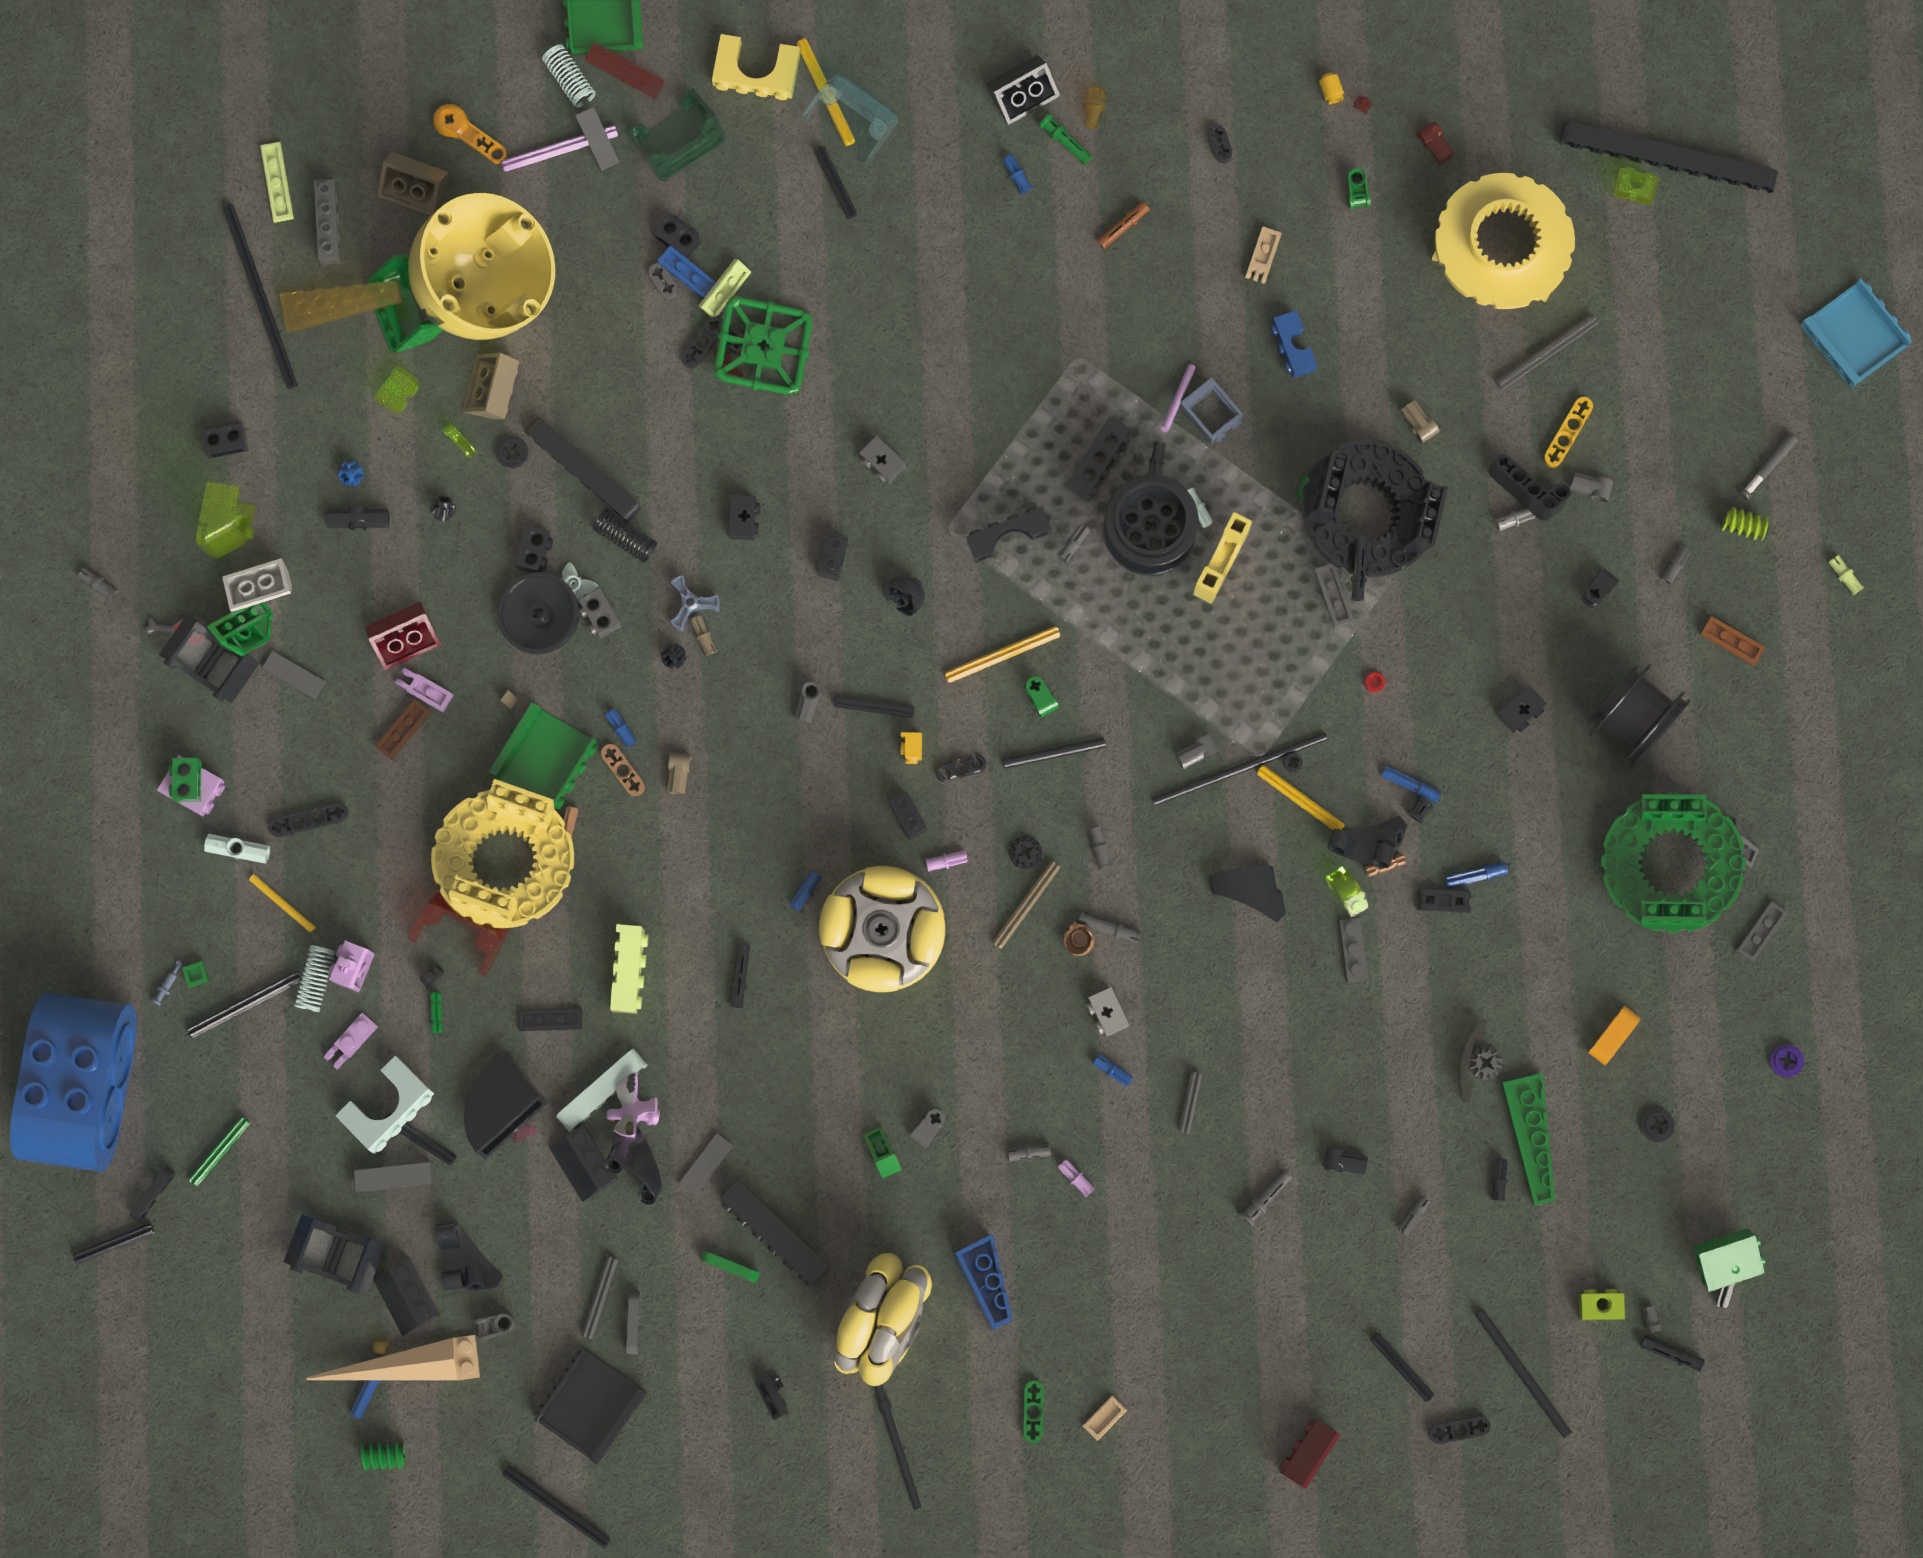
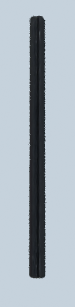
M233 204L225 205L223 210L286 387L288 389L296 388L298 384L236 210Z

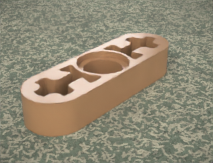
M613 744L604 746L601 756L628 794L631 796L641 795L645 788L644 783L618 747ZM608 749H610L611 751L616 750L614 755L617 758V760H619L620 757L623 759L621 761H618L614 765V767L611 766V764L614 763L612 758L605 757L607 756L606 751ZM621 765H626L629 768V772L625 776H620L617 773V769ZM631 777L634 783L637 784L639 782V791H630L631 784L628 780L626 783L623 780Z

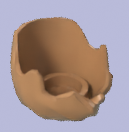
M1074 922L1069 926V931L1064 934V944L1067 951L1074 956L1088 954L1094 946L1093 932L1086 925Z

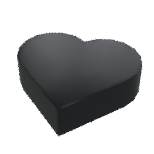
M435 966L433 969L426 971L420 977V981L428 988L444 974V970L440 966Z

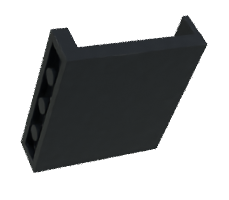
M583 1349L582 1352L578 1350L572 1358L573 1365L569 1370L566 1368L559 1377L561 1382L557 1388L553 1386L546 1397L549 1399L545 1405L540 1404L534 1413L536 1415L534 1421L539 1422L597 1465L647 1393Z

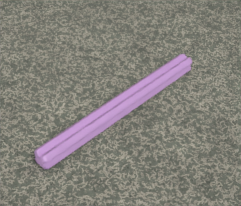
M614 125L604 128L609 139L618 136ZM583 134L501 161L503 170L507 172L588 146L589 143Z

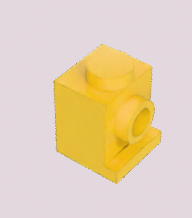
M901 732V740H905V742H901V755H905V763L916 764L917 760H922V733Z

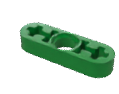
M703 1250L700 1260L755 1283L760 1274Z
M1035 1380L1028 1382L1024 1389L1023 1435L1030 1443L1038 1442L1043 1435L1044 1389L1042 1384ZM1032 1384H1036V1387L1040 1388V1392L1036 1393V1399L1040 1398V1404L1037 1402L1027 1403V1398L1032 1399V1393L1028 1392V1388H1031ZM1032 1405L1037 1406L1040 1410V1414L1036 1418H1031L1027 1414L1028 1408ZM1027 1420H1040V1425L1035 1424V1430L1039 1431V1435L1035 1436L1034 1440L1027 1435V1431L1031 1430V1424H1026Z

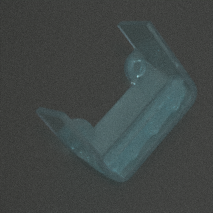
M834 75L820 89L807 107L802 121L804 123L807 121L820 101L826 105H833L840 99L872 122L869 127V133L878 142L864 164L869 166L896 128L898 116L893 110L845 76Z

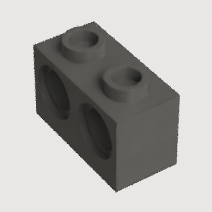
M600 588L579 599L581 604L579 606L580 612L584 618L588 616L591 621L588 626L593 635L598 633L599 637L602 638L621 627L617 616ZM593 601L599 603L595 610L588 608V605ZM601 619L609 620L606 627L598 626Z

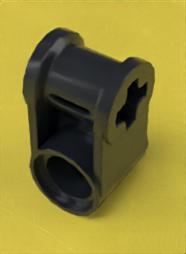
M1602 568L1583 594V603L1588 607H1596L1611 592L1613 587L1617 585L1619 579L1605 568ZM1595 593L1597 596L1593 599L1590 598V595Z

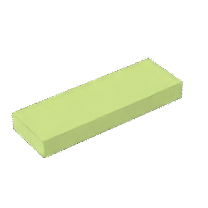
M734 259L698 306L711 318L717 317L726 306L728 298L736 293L751 271L738 259Z

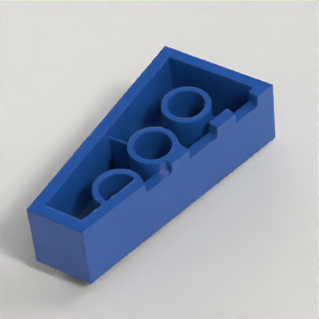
M993 1234L953 1254L990 1331L1012 1320Z

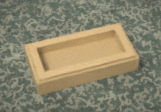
M1111 1395L1083 1424V1427L1098 1441L1127 1409Z

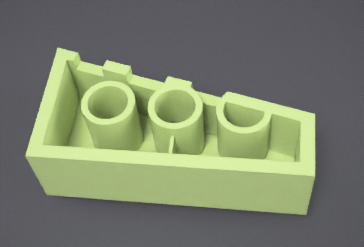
M617 924L616 932H620V937L615 942L617 960H615L613 966L615 981L612 982L610 1010L612 1012L637 1014V1009L642 1007V997L639 996V989L644 987V976H641V969L646 967V955H643V949L648 946L649 936L645 934L642 926Z

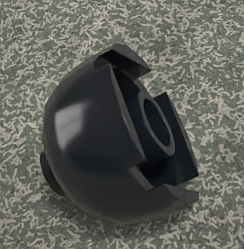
M900 575L892 579L884 587L886 600L889 602L891 599L898 604L900 608L896 609L904 615L912 616L913 613L915 615L924 604L925 592L922 583L915 577Z

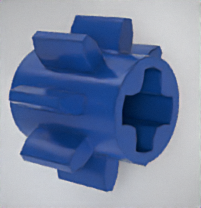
M346 461L341 464L342 468L338 470V477L343 484L356 486L361 483L360 479L364 476L363 468L360 464L355 463V461L351 463Z

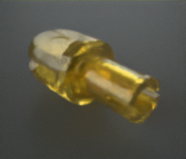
M1099 85L1089 88L1086 96L1085 108L1088 110L1085 126L1089 129H1098L1100 113L1105 110L1107 95L1105 89Z

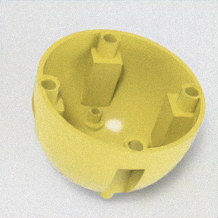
M473 193L449 201L428 218L413 241L409 255L408 273L411 290L421 310L425 308L427 315L434 317L438 321V327L462 338L487 340L503 337L517 331L539 315L547 304L553 290L555 261L550 242L544 230L528 211L502 196L488 193ZM521 222L525 223L526 229L522 227ZM454 282L458 283L459 289L454 286Z

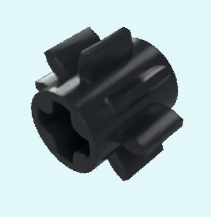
M438 496L437 499H433V503L430 506V512L434 513V518L439 521H448L449 518H453V514L456 511V505L452 504V499L447 496Z
M668 643L660 653L662 663L670 669L674 666L677 669L684 664L683 661L687 659L684 648L677 643L673 646Z

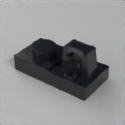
M767 1375L755 1382L773 1421L788 1413L785 1400L777 1392L784 1387L779 1375L773 1377Z

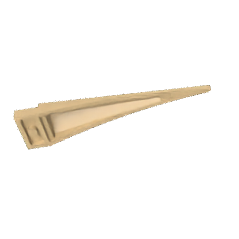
M476 1335L446 1339L316 1374L306 1379L465 1380L480 1378Z

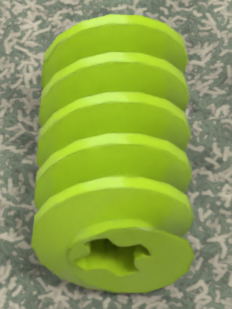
M1732 507L1725 515L1722 531L1729 526L1730 533L1736 528L1739 536L1743 531H1745L1746 538L1753 533V540H1756L1760 535L1762 542L1768 528V517L1764 516L1760 521V514H1755L1752 518V512L1749 511L1744 516L1743 509L1736 513V507Z

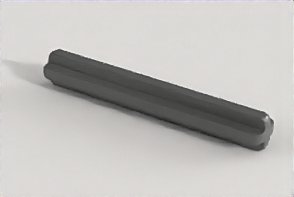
M608 1256L606 1258L584 1325L583 1337L592 1339L617 1266L618 1259Z

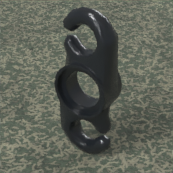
M977 755L976 759L980 760L981 766L975 768L973 766L974 757L968 759L959 758L941 764L936 769L935 774L938 780L942 782L946 781V778L941 775L943 769L949 771L948 780L964 778L981 773L986 768V760L983 756ZM958 763H964L967 766V771L959 774L955 771V766Z

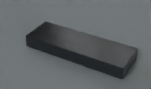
M582 1008L519 1010V1031L582 1030Z

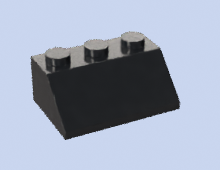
M1038 55L986 83L992 100L1008 125L1060 96L1047 63Z
M584 1125L566 1135L550 1148L582 1202L618 1180L615 1174L605 1169L604 1163L606 1158Z
M410 1259L388 1269L373 1280L402 1336L440 1316Z

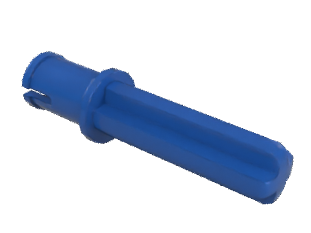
M1389 766L1384 768L1381 775L1383 778L1416 793L1418 797L1419 795L1434 803H1437L1442 791L1426 785L1425 781L1422 783Z
M1505 861L1489 866L1484 864V867L1448 875L1445 877L1447 887L1450 888L1483 879L1489 881L1492 877L1507 875L1508 870Z
M365 1380L350 1411L351 1416L357 1419L362 1418L378 1382L382 1380Z

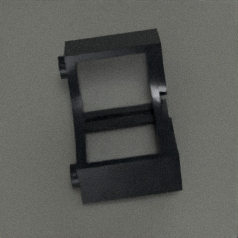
M188 614L158 654L165 659L163 662L165 665L173 670L177 667L213 691V697L221 702L225 699L230 703L234 701L260 664L249 654L240 656L222 647L208 627Z
M301 1214L283 1262L291 1265L290 1270L299 1273L306 1270L347 1285L346 1290L358 1294L359 1290L369 1291L386 1244Z

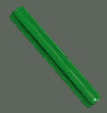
M241 1116L188 1178L193 1185L198 1186L250 1125L249 1120Z

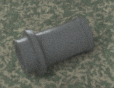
M1655 1305L1642 1308L1647 1325L1645 1329L1648 1330L1649 1334L1661 1331L1660 1326L1662 1324H1659Z

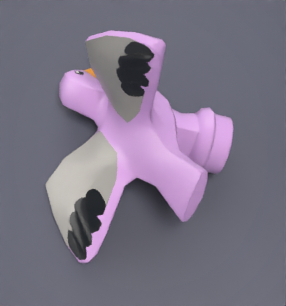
M634 1072L626 1076L615 1087L622 1108L610 1109L606 1115L607 1119L612 1122L620 1120L616 1124L614 1132L625 1137L634 1138L637 1123L645 1121L647 1125H657L660 1111L657 1108V1097L645 1102L638 1100L637 1073Z

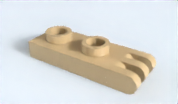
M1262 227L1245 278L1250 279L1252 272H1254L1253 280L1257 281L1259 274L1263 275L1261 283L1265 284L1282 234L1281 232Z

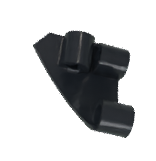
M1399 815L1391 820L1367 828L1350 831L1333 829L1327 848L1340 856L1362 864L1389 868L1395 849L1402 844L1408 825Z
M1273 866L1245 867L1209 875L1212 895L1228 897L1246 904L1268 916L1276 923L1286 914L1282 892L1276 886Z
M638 1127L636 1128L634 1138L617 1134L604 1163L605 1169L613 1174L620 1173L623 1167L630 1170L642 1181L638 1193L639 1200L646 1205L654 1204L662 1190V1181L656 1161L646 1139Z
M456 1222L436 1224L437 1241L442 1253L443 1272L441 1276L444 1291L461 1288L472 1291L496 1288L503 1279V1275L479 1251Z

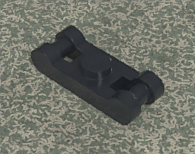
M1418 889L1419 904H1417V911L1471 913L1469 899H1471L1472 892ZM1428 897H1434L1433 904H1427ZM1455 898H1461V905H1455Z

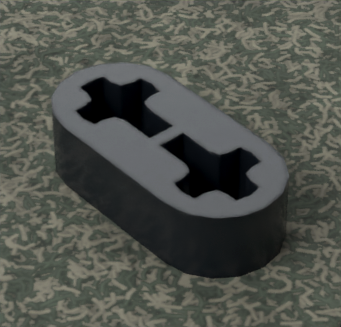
M1214 125L1208 132V140L1213 155L1219 163H1227L1231 160L1233 152L1226 130L1222 126ZM1214 131L1222 133V135H1220L1221 142L1218 143L1217 138L1212 137L1214 135ZM1220 146L1223 147L1224 152L1228 151L1226 158L1218 155L1220 154Z

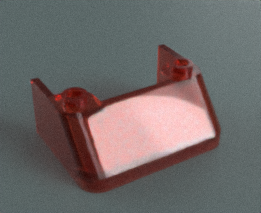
M438 890L421 910L408 939L416 943L425 924L436 925L440 922L443 914L480 931L476 944L487 956L478 973L486 978L511 927L494 928L489 923L483 925L474 923L471 917H463L445 901L440 890Z

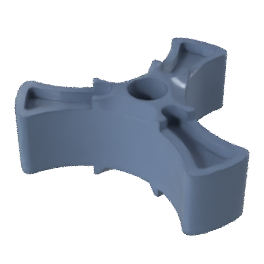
M683 575L671 581L672 587L680 593L682 598V606L678 615L670 621L675 629L682 632L685 631V624L688 618L696 611L710 609L719 612L720 600L718 595L704 598L692 594L686 587Z

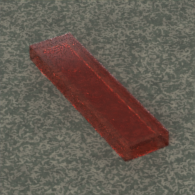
M595 42L585 58L587 63L653 99H656L665 83L662 79Z

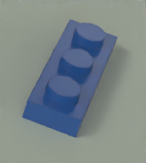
M671 245L657 261L658 264L702 299L705 298L716 283Z

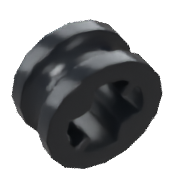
M1296 753L1287 755L1284 760L1285 769L1291 773L1299 771L1303 764L1302 758ZM1290 758L1298 760L1297 768H1293V766L1290 768L1288 766Z

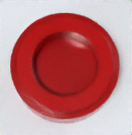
M1379 672L1369 673L1364 680L1365 688L1372 693L1380 692L1385 686L1384 676Z

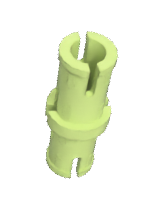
M1839 555L1828 562L1838 574L1840 582L1843 581L1852 595H1855L1864 588L1853 575L1854 571L1846 566Z

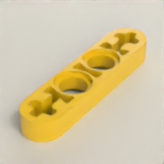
M1581 397L1574 403L1544 455V462L1548 467H1558L1569 451L1592 411L1593 403L1589 398ZM1585 402L1588 410L1584 409L1580 416L1576 415L1580 409L1578 403L1582 405ZM1570 419H1575L1578 422L1579 426L1577 429L1569 428L1568 421ZM1560 436L1568 438L1569 444L1567 446L1559 445L1558 438ZM1557 448L1561 450L1556 457L1559 461L1552 463L1548 455L1552 456Z

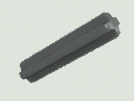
M1198 1072L1190 1074L1179 1125V1132L1189 1134L1201 1083L1202 1074Z

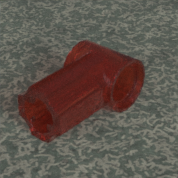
M1432 122L1417 132V138H1421L1425 144L1423 146L1425 148L1428 147L1439 164L1446 162L1454 156V151L1444 139L1443 132L1436 122Z

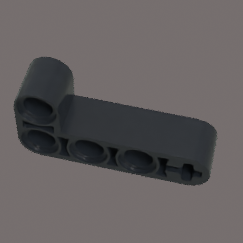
M1505 454L1497 455L1489 469L1490 476L1533 515L1543 521L1549 520L1559 512L1571 495L1570 488L1562 483L1556 484L1548 491Z

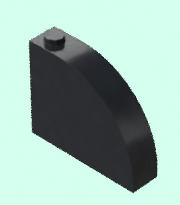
M505 1051L497 1055L477 1077L469 1091L464 1109V1126L467 1138L474 1151L484 1159H487L548 1104L547 1100L515 1059Z

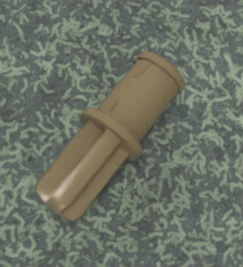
M693 617L691 623L697 634L696 640H699L705 656L707 657L709 654L718 652L710 636L711 632H708L702 617Z

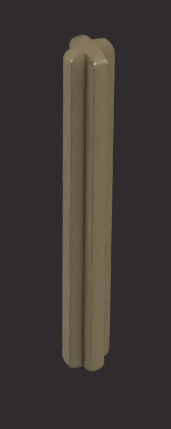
M1051 861L994 939L993 944L999 949L1003 948L1059 871L1060 866L1056 862Z

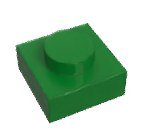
M203 961L182 967L188 988L209 982Z

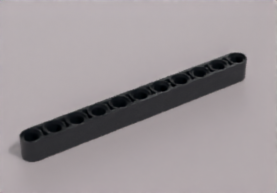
M1564 122L1559 138L1560 145L1567 144L1572 148L1580 150L1585 148L1593 153L1610 154L1609 156L1619 159H1622V157L1628 158L1629 161L1649 163L1650 166L1658 168L1667 167L1671 171L1680 173L1684 171L1688 172V175L1697 177L1706 176L1710 180L1719 182L1723 180L1727 181L1728 184L1744 185L1753 190H1766L1767 193L1774 192L1778 171L1773 168L1575 122Z

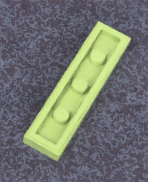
M275 142L260 145L273 221L275 223L294 219L281 143Z

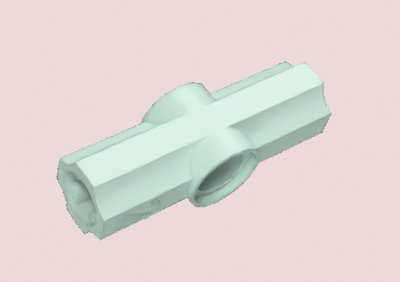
M208 834L204 844L205 852L264 864L267 863L270 855V846L243 841L238 838L232 839ZM236 844H241V851L234 854L233 847Z

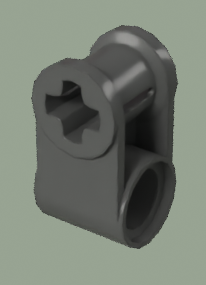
M938 1109L930 1110L909 1137L927 1149L945 1122L944 1113ZM939 1113L941 1122L932 1124L930 1115Z
M499 1314L473 1320L479 1334L478 1341L509 1333L516 1326V1320L511 1314ZM504 1317H507L510 1321L507 1329H503L500 1325Z

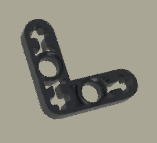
M712 317L707 320L684 351L682 362L685 367L689 369L696 368L718 340L717 335L720 332L716 329L711 331L710 324L715 325L719 323L718 327L721 329L722 320L720 318ZM729 326L728 334H735L737 337L744 338L742 333ZM705 338L709 341V344L706 348H700L697 345L698 340ZM726 342V347L739 356L741 355L742 347L739 344ZM693 347H695L697 351L702 353L701 355H699V353L697 352V354L694 357L696 361H691L690 363H687V356H692L695 352L694 349H692Z

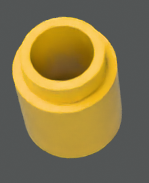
M1332 72L1324 74L1319 84L1325 100L1329 104L1342 101L1344 99V91L1338 75H1333Z

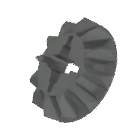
M1480 1047L1470 1056V1070L1479 1079H1493L1499 1075L1503 1067L1502 1057L1497 1050L1491 1047ZM1492 1056L1490 1065L1493 1069L1485 1067L1480 1070L1483 1064L1481 1058L1486 1060Z

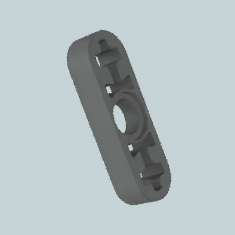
M630 1292L628 1302L626 1352L633 1355H638L639 1350L638 1319H640L641 1293Z

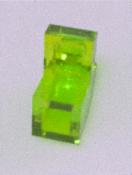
M1343 866L1326 877L1333 893L1341 900L1351 918L1369 907L1362 889Z

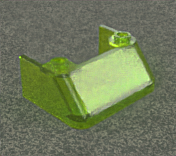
M207 481L197 528L196 543L210 558L220 559L248 543V540L253 538L254 528L251 525L256 505L238 502L241 488L239 486Z

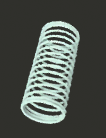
M556 45L545 52L542 60L550 69L552 75L555 76L557 82L560 83V87H562L567 97L572 101L574 107H582L584 105L582 104L583 102L577 103V101L583 96H588L592 93L587 99L591 101L596 92L590 87V83H587L588 81L585 80V76H582L583 73L580 72V69H577L578 66L575 65V62H572L573 58H570L568 51H565L564 45ZM561 49L558 54L549 59L552 54ZM555 57H560L553 64H550ZM563 60L556 67L552 68L557 61ZM565 64L558 71H555L559 65ZM564 67L567 68L561 74L557 75L561 69H563ZM567 70L570 71L563 78H560ZM569 74L572 75L566 81L562 82L564 78H566ZM572 77L575 78L568 85H565ZM574 81L577 82L570 89H567ZM576 85H580L573 92L569 93ZM579 88L582 89L575 96H572Z
M310 945L309 951L311 953L307 955L311 958H306L309 962L305 963L309 967H304L306 971L302 973L306 976L301 977L304 979L300 981L303 985H299L303 990H297L301 994L296 995L301 999H295L294 1006L320 1012V1007L304 1002L322 1005V1003L310 1001L304 997L323 1000V998L310 996L307 993L322 996L324 994L313 992L306 988L326 990L312 987L306 983L326 987L327 985L316 983L309 979L328 982V980L315 978L309 974L329 978L328 975L312 971L318 970L329 973L328 970L318 969L312 965L326 968L331 966L318 964L312 960L333 964V962L321 960L314 956L334 959V957L321 955L317 952H324L332 956L336 952L327 948Z

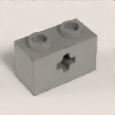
M1112 987L1088 998L1090 1003L1086 1005L1090 1014H1095L1098 1022L1095 1024L1100 1034L1104 1033L1105 1037L1129 1027V1023ZM1106 1007L1107 1010L1112 1011L1110 1018L1101 1015L1103 1008Z

